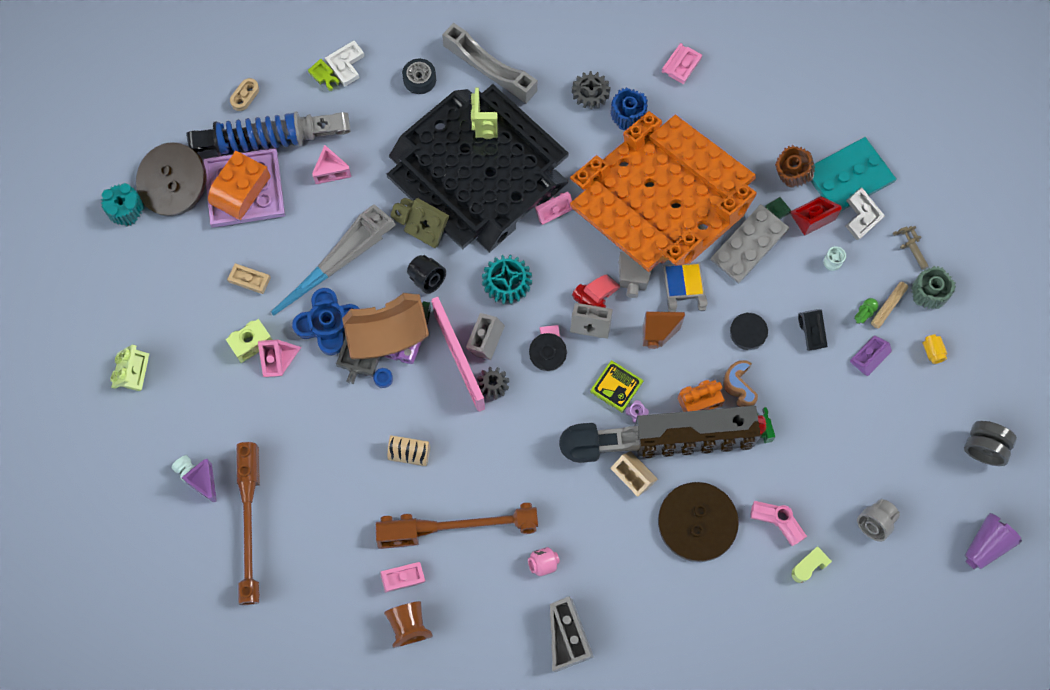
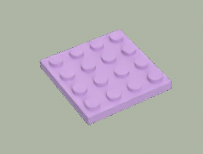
M276 148L242 153L267 166L271 177L241 221L210 205L208 202L210 225L212 228L285 216ZM232 155L203 159L207 175V198L212 183Z

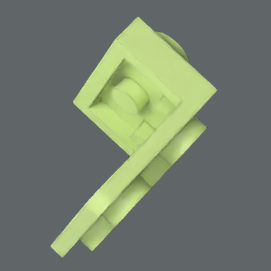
M475 87V93H471L472 130H475L476 138H498L497 112H480L479 87Z

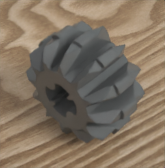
M489 367L488 373L482 370V376L477 377V381H479L478 386L481 389L482 395L486 394L487 399L494 395V399L497 400V394L503 397L505 395L503 390L509 389L507 385L509 378L505 377V371L499 373L500 368L497 367L495 371H492V367ZM490 381H493V383L496 381V385L493 386L492 384L491 386Z

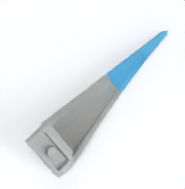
M375 204L358 216L337 245L313 272L271 311L272 315H276L382 240V235L396 225L394 220Z

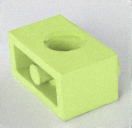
M259 319L250 321L243 329L232 332L226 339L241 363L259 353L258 341L272 340ZM253 337L252 341L245 342L246 338Z

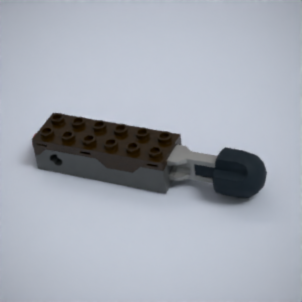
M756 406L639 415L634 426L597 430V426L594 423H581L569 426L560 436L559 447L567 459L578 463L596 462L599 459L600 453L617 451H637L638 457L643 456L644 459L654 458L655 455L671 457L675 453L692 455L698 451L708 454L712 453L713 450L729 452L733 448L750 450L756 445L766 430V420L764 416L757 415Z

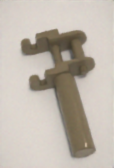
M906 226L899 229L898 232H893L894 236L905 234L908 242L905 245H901L900 248L905 249L909 247L921 269H927L929 266L915 243L916 241L919 242L922 238L916 234V226H910L909 228ZM911 232L914 238L910 239L908 233Z

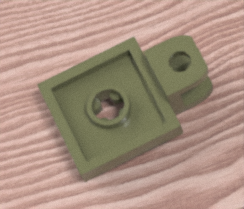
M408 198L401 199L400 203L393 205L390 214L395 221L405 225L404 231L433 248L438 247L449 215L419 198L414 201ZM425 220L428 221L427 224H428L429 226H427V227H426V226L424 225V223H423V221H425Z

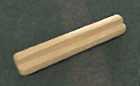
M899 282L871 321L872 326L877 329L881 327L908 289L907 284Z

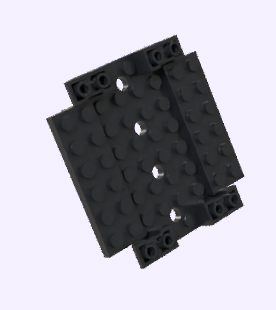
M494 84L482 93L479 91L480 112H497L498 138H476L475 130H472L471 121L472 92L468 89L455 90L399 137L389 154V158L396 166L387 173V178L410 200L414 201L419 198L449 215L444 232L462 250L477 237L476 241L489 253L516 230V223L538 203L542 204L550 200L568 184V180L555 168L569 156V152ZM439 123L445 125L443 129L435 128V126ZM462 147H469L470 151L463 153L460 149ZM493 170L496 174L489 177L485 173ZM514 194H519L522 198L519 201H514L511 197Z

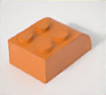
M235 150L211 185L208 194L209 204L241 221L271 177L267 166Z

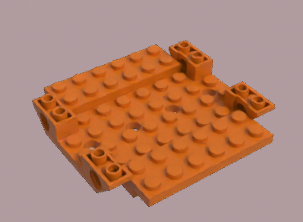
M650 111L623 132L624 142L604 159L596 155L570 177L574 183L585 190L570 203L571 208L648 272L659 263L664 264L667 260L671 261L675 266L690 264L744 216L757 194L756 191L748 186L756 179V174L676 114L661 126L662 120ZM623 162H627V163H628V165H627L626 167H625V166H622V167L620 166V164L623 163ZM649 182L655 184V185L652 186V187H646V186H645V184H647V183H649ZM674 203L681 205L679 208L671 207ZM704 224L707 225L708 228L705 230H701L698 228V226Z

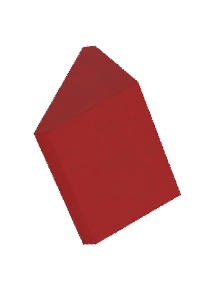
M820 196L790 211V214L805 236L835 221L842 208L840 205Z

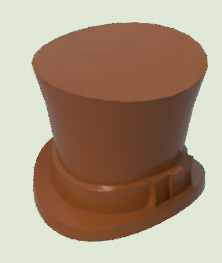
M421 601L407 603L385 611L384 614L395 633L396 641L392 645L393 648L433 637L432 632L423 626Z

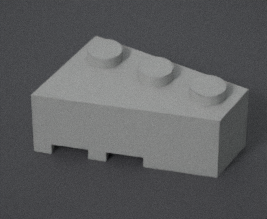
M566 597L551 603L552 671L558 672L594 658L573 599Z

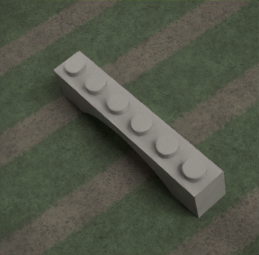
M455 23L442 34L443 46L524 103L527 104L537 92L538 80L523 70L511 68L496 60L481 48L467 31Z

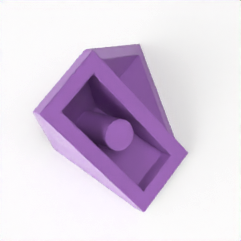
M204 459L181 478L201 495L212 502H217L212 463L208 459Z

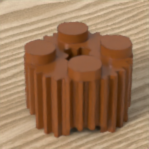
M794 145L784 148L775 164L780 180L790 188L799 187V185L803 186V184L806 185V182H810L813 179V172H815L811 153L808 150L806 151L805 148H798V146L795 147Z

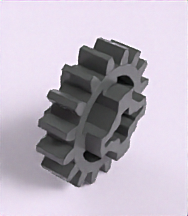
M590 71L589 75L583 72L582 77H576V81H573L571 92L573 100L577 99L578 105L583 103V108L589 105L590 109H593V105L600 108V103H606V99H609L611 87H609V81H605L604 75L599 77V72L592 75V71Z

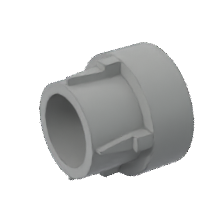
M881 499L872 506L865 508L858 516L857 523L866 536L875 541L882 542L893 532L894 523L898 520L900 512L891 502Z

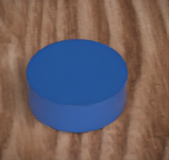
M380 368L375 371L373 380L379 388H387L393 382V375L389 369Z

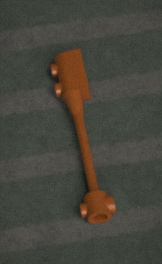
M241 442L236 445L237 484L243 503L244 580L238 583V604L254 605L259 604L260 593L259 582L253 579L251 503H253L255 486H260L259 447L254 442Z
M522 503L520 508L516 509L514 514L510 516L446 522L420 520L413 518L411 514L401 515V520H393L392 516H382L380 518L381 521L376 522V542L378 549L419 545V536L434 533L438 530L514 523L522 534H532L537 531L536 527H538L537 508L532 507L531 503Z

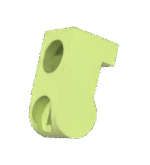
M817 546L793 568L792 578L798 583H804L812 576V571L818 566L823 570L832 561Z

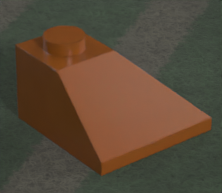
M646 311L643 321V346H647L650 349L662 347L681 329L685 312Z

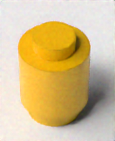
M936 334L927 336L922 344L932 364H938L947 360L946 355L948 353L941 336H936Z

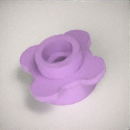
M636 400L630 407L626 408L625 413L630 415L635 423L637 416L648 415L649 411L641 401Z

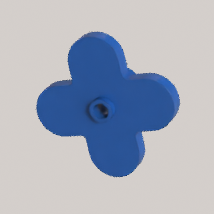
M320 288L312 295L311 311L298 314L293 319L292 328L295 334L302 339L317 337L320 350L324 354L332 356L340 353L344 343L343 333L345 330L342 318L350 309L360 308L353 304L340 306L333 290Z

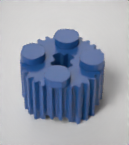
M626 87L625 89L618 90V94H615L610 114L619 129L627 130L647 113L648 99H646L647 97L644 96V93H638L635 89L631 91V89Z

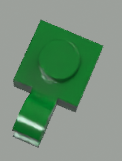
M764 407L762 409V416L766 420V430L760 438H763L764 443L773 442L776 436L771 419L768 417V409Z

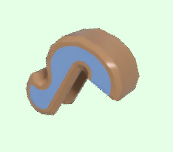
M747 360L737 361L732 364L723 377L725 391L732 396L739 397L736 402L739 407L754 406L758 399V394L740 378L752 365Z

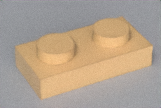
M235 263L227 280L229 283L264 294L271 277L268 274Z

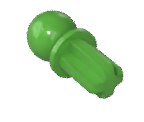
M868 298L863 302V305L859 307V312L854 317L857 321L856 323H865L868 318L873 316L874 312L878 309L876 299Z

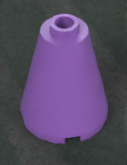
M989 513L965 554L967 558L965 562L973 569L984 568L1022 542L1019 534L1007 523L1000 522L1001 518L993 513Z

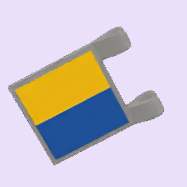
M701 263L677 266L674 264L663 265L668 311L676 312V299L698 298V309L700 311L706 310L707 299Z

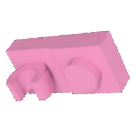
M560 193V196L552 197L550 200L535 207L539 222L542 225L573 210L570 206L572 202L570 193Z
M420 562L380 572L385 593L425 582Z

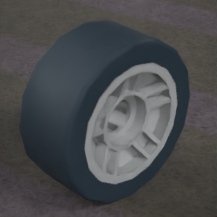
M422 58L413 59L407 62L403 68V83L411 93L425 94L434 88L437 81L436 71L433 64L428 60Z

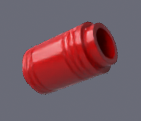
M579 284L572 293L573 299L579 304L606 308V300L602 299L597 303L584 292L587 285Z

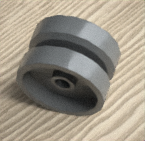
M976 421L971 428V437L967 439L964 451L973 459L988 465H1007L1011 456L1009 450L1014 448L1017 440L1016 435L1008 428L997 423Z

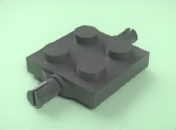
M345 337L336 366L347 369L350 373L346 382L354 384L357 374L373 377L380 357L351 359Z

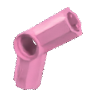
M759 501L753 502L750 518L773 523L775 526H778L791 546L796 545L807 537L788 506H776ZM778 512L784 513L786 520L779 519Z

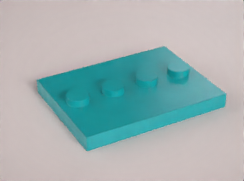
M864 137L815 163V172H813L814 177L811 183L822 197L840 205L841 211L850 207L846 200L858 189L863 188L868 196L894 183L896 177L868 139Z

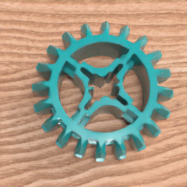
M502 254L501 260L495 257L494 263L488 262L489 267H485V273L482 274V286L485 287V293H489L490 299L495 297L496 303L502 299V304L509 300V303L512 305L513 299L519 302L520 296L526 297V292L530 291V285H532V273L529 272L530 267L525 266L524 260L519 262L518 256L513 260L511 254L505 259V256ZM502 269V272L500 274L496 275V277H493L497 271ZM505 274L507 275V278L509 280V285L507 284V281L505 279ZM518 282H521V284L516 289L512 290L513 285L518 284ZM497 287H502L505 289V291L500 290Z

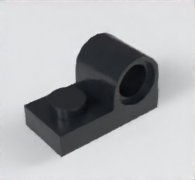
M822 309L798 313V322L805 334L807 350L828 347Z

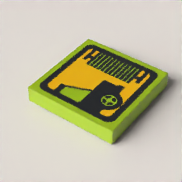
M611 360L590 390V393L623 413L644 380Z

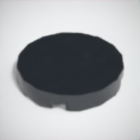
M743 313L734 318L730 326V337L736 346L744 350L758 349L768 337V327L761 316L755 313Z
M540 334L530 344V360L540 370H556L566 360V344L556 334Z

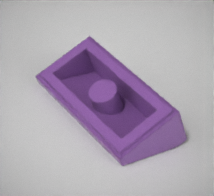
M874 335L850 362L864 375L869 376L892 352L890 343Z

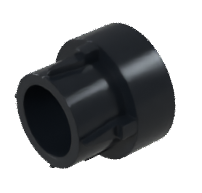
M424 254L415 257L409 263L407 274L420 290L430 294L436 291L444 282L446 269L433 258H429Z

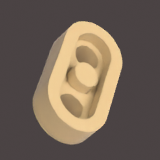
M252 78L243 80L232 94L230 103L234 110L243 111L259 93V86L256 80Z

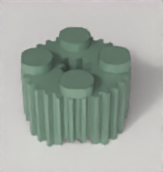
M933 266L931 269H925L912 284L911 293H913V301L916 305H923L924 308L927 307L928 309H939L955 292L956 282L953 279L951 280L952 277L948 276L949 273L946 274L943 267L939 268L937 266L936 268Z

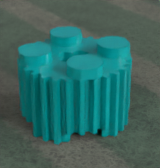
M127 183L118 184V186L114 185V187L111 186L110 189H105L101 194L103 211L117 225L132 226V223L135 224L136 220H138L137 217H140V214H142L141 211L144 209V204L135 189Z

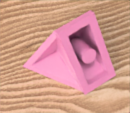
M324 145L312 173L315 184L350 178L349 166Z
M281 340L258 341L263 377L283 376V373L301 347Z

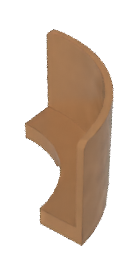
M402 293L396 299L386 303L385 308L378 310L375 307L350 309L342 318L350 358L369 359L391 355L408 349L428 337L429 332L420 294Z

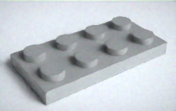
M760 204L711 257V261L739 284L789 230V227Z

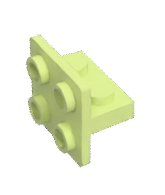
M133 344L118 352L115 357L116 368L112 372L110 379L112 382L111 388L116 389L121 386L141 391L149 353L136 350L137 346Z

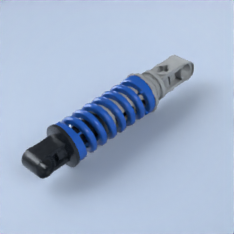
M296 111L285 114L284 120H280L279 115L274 116L275 121H271L270 117L266 116L265 122H261L260 118L256 117L255 123H251V120L246 118V127H242L241 121L238 119L235 121L236 128L233 129L230 121H226V129H224L223 123L214 121L213 129L189 131L186 133L188 147L194 151L203 152L216 149L218 155L223 156L230 154L232 149L234 152L235 150L241 152L243 148L244 151L249 152L253 147L254 150L259 151L261 146L264 149H269L272 144L274 148H279L281 143L284 147H288L290 141L295 146H302L305 139L314 140L315 137L348 134L351 130L348 113L340 112L315 117L309 114L306 117H300ZM322 123L326 124L324 129H321Z

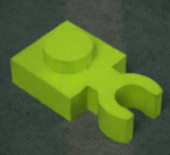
M322 59L318 60L308 69V73L320 85L325 82L327 89L331 92L333 91V87L330 85L331 82H335L337 85L340 84L337 77L331 76L333 70Z

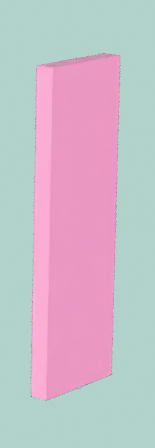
M435 297L431 300L435 318L477 411L485 410L484 397L439 297Z

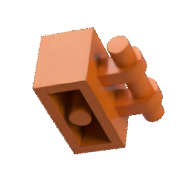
M705 380L699 383L697 387L692 388L689 386L683 388L677 398L683 412L716 409L722 407L725 401L720 391L722 385L720 382L717 383L716 380L711 382Z

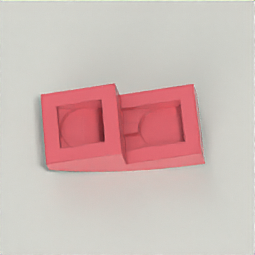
M606 274L588 284L584 292L598 303L603 298H608L616 292L620 285Z

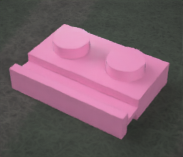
M680 43L662 68V73H667L669 77L684 84L702 59V54L689 47L686 48Z

